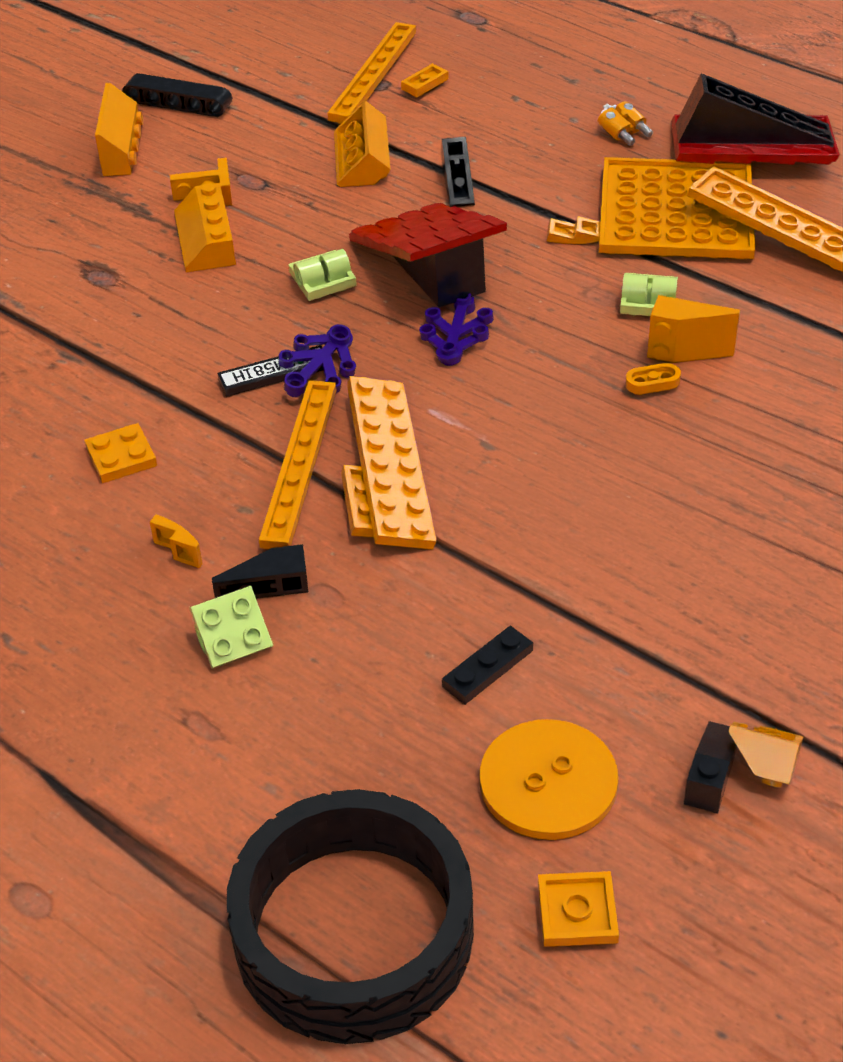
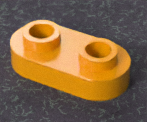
M671 363L633 368L626 374L625 385L628 391L637 395L674 389L680 384L681 370Z

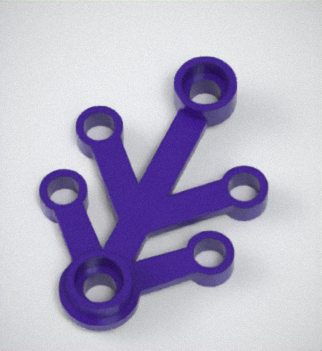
M471 293L468 294L466 299H456L452 325L441 317L439 308L431 307L425 311V319L428 324L422 325L419 329L421 339L428 341L437 348L436 356L444 365L452 366L459 363L463 350L489 338V331L486 325L494 320L492 309H479L477 317L464 324L466 315L474 312L476 308L473 296L471 297ZM435 327L448 336L447 341H444L436 334ZM472 332L473 335L459 341L460 337Z
M341 324L334 325L328 330L327 334L307 336L298 334L294 337L293 348L296 351L282 350L279 353L278 364L283 368H291L295 362L310 361L300 372H290L285 376L284 390L289 396H301L306 390L307 381L321 366L326 377L325 382H335L336 393H338L341 389L342 381L337 376L331 356L336 350L341 360L339 366L340 375L346 378L354 376L356 363L351 359L348 349L352 344L353 336L347 326ZM311 345H325L322 349L309 350Z

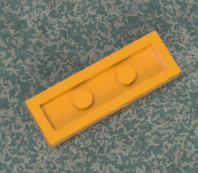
M343 465L341 476L351 536L374 537L362 467Z

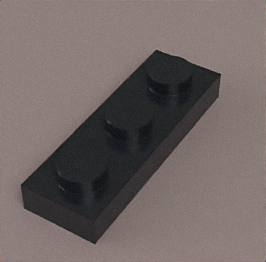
M510 625L442 678V687L466 705L533 651L534 642Z

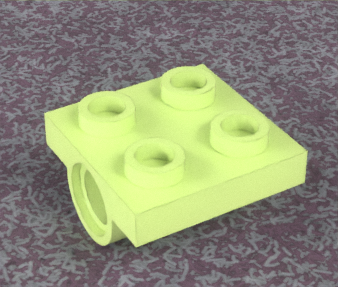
M344 249L333 250L288 264L289 273L309 301L357 286L356 277L351 271L349 258Z
M624 273L620 314L651 316L658 295L676 298L678 277Z
M251 586L190 607V612L195 622L197 638L203 652L208 657L212 669L273 646Z

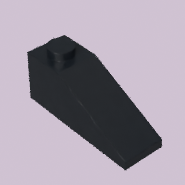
M466 137L444 138L441 143V159L450 207L475 205Z
M303 544L271 548L213 577L212 585L215 598L248 586L252 587L256 599L309 592Z
M711 721L708 722L687 778L685 805L714 813L719 812L737 751V745L729 733L730 726Z

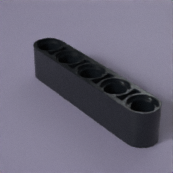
M140 73L134 74L122 89V92L136 101L137 104L213 117L221 116L233 99L230 91L223 87Z

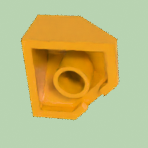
M733 722L730 725L729 733L753 774L762 777L761 782L770 786L781 788L783 783L789 785L804 736L765 726L754 727L753 730L747 729L748 725L745 723Z

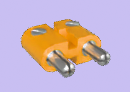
M624 101L613 106L609 104L603 106L604 110L598 117L597 122L615 140L623 139L629 146H632L635 143V139L631 136L632 134L641 131L646 137L652 136L653 131L646 125L647 119L629 102Z

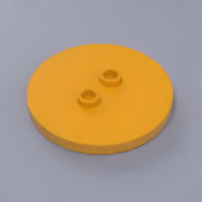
M533 720L511 727L500 734L489 745L480 766V790L489 811L507 828L531 838L546 840L565 839L592 829L606 817L616 799L618 769L609 748L589 730L561 720Z

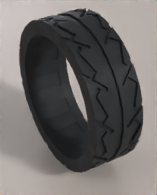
M360 789L332 791L331 795L322 793L306 798L275 814L276 818L268 819L250 836L237 857L240 860L233 865L227 885V913H229L227 920L236 961L243 983L257 1004L260 1005L263 1011L287 1029L308 1038L311 1036L316 1040L340 1044L374 1042L373 1038L382 1040L408 1031L430 1017V1012L438 1010L457 989L467 968L464 965L470 960L474 937L471 874L458 840L443 823H440L437 817L418 804L395 795L390 797L384 792ZM352 850L375 851L397 857L420 870L433 882L443 897L447 907L446 916L430 944L419 956L398 970L374 979L336 982L324 981L303 975L280 962L264 946L257 934L264 906L274 890L292 872L312 860L332 853Z

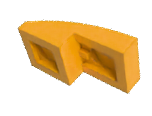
M577 216L575 224L553 218L550 219L547 231V241L587 244L597 242L600 239V221Z
M155 514L149 522L153 542L171 548L173 560L200 568L203 562L198 541L182 526Z

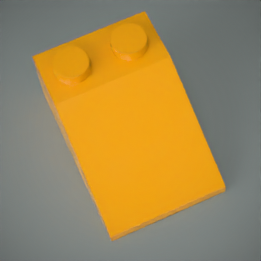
M658 295L650 316L647 358L677 363L734 356L740 310Z

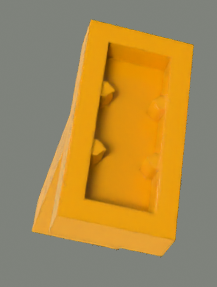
M227 158L217 159L218 170L170 175L173 201L183 200L195 186L205 183H220L225 206H232Z

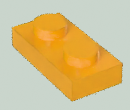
M432 63L402 80L401 90L415 97L422 96L424 93L449 79V71Z

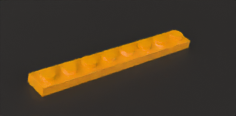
M395 22L327 112L328 121L341 124L364 100H368L415 36L416 25Z
M308 380L259 537V546L262 549L291 546L335 398V382Z

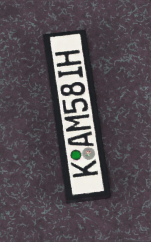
M322 346L311 347L309 350L322 349ZM278 356L218 372V381L225 396L228 397L283 382L288 373L300 372L310 361L295 362L293 367L283 368L278 364ZM321 366L316 372L323 371V367Z

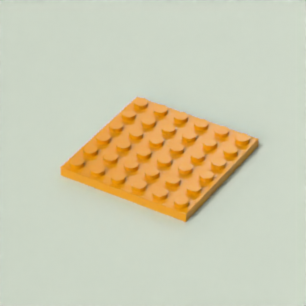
M604 157L599 253L754 259V228L743 225L739 221L720 214L717 210L700 204L687 196L689 187L713 166L752 184L751 163L741 164L715 161L714 164L676 161L674 159Z

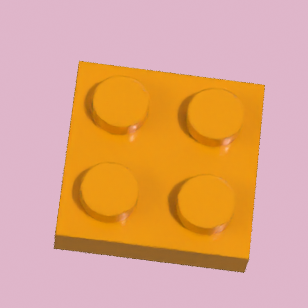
M139 423L84 439L86 449L102 484L158 466L156 457Z
M611 871L538 874L544 947L619 943Z

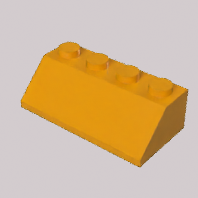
M105 83L95 131L103 176L131 175L133 165L137 163L136 152L139 151L138 139H141L140 126H143L142 111L138 112L136 101L111 83Z
M364 100L334 130L336 181L340 187L375 185L380 179H384L391 169L386 116Z
M205 183L195 186L174 210L185 272L236 265L233 239L220 183Z

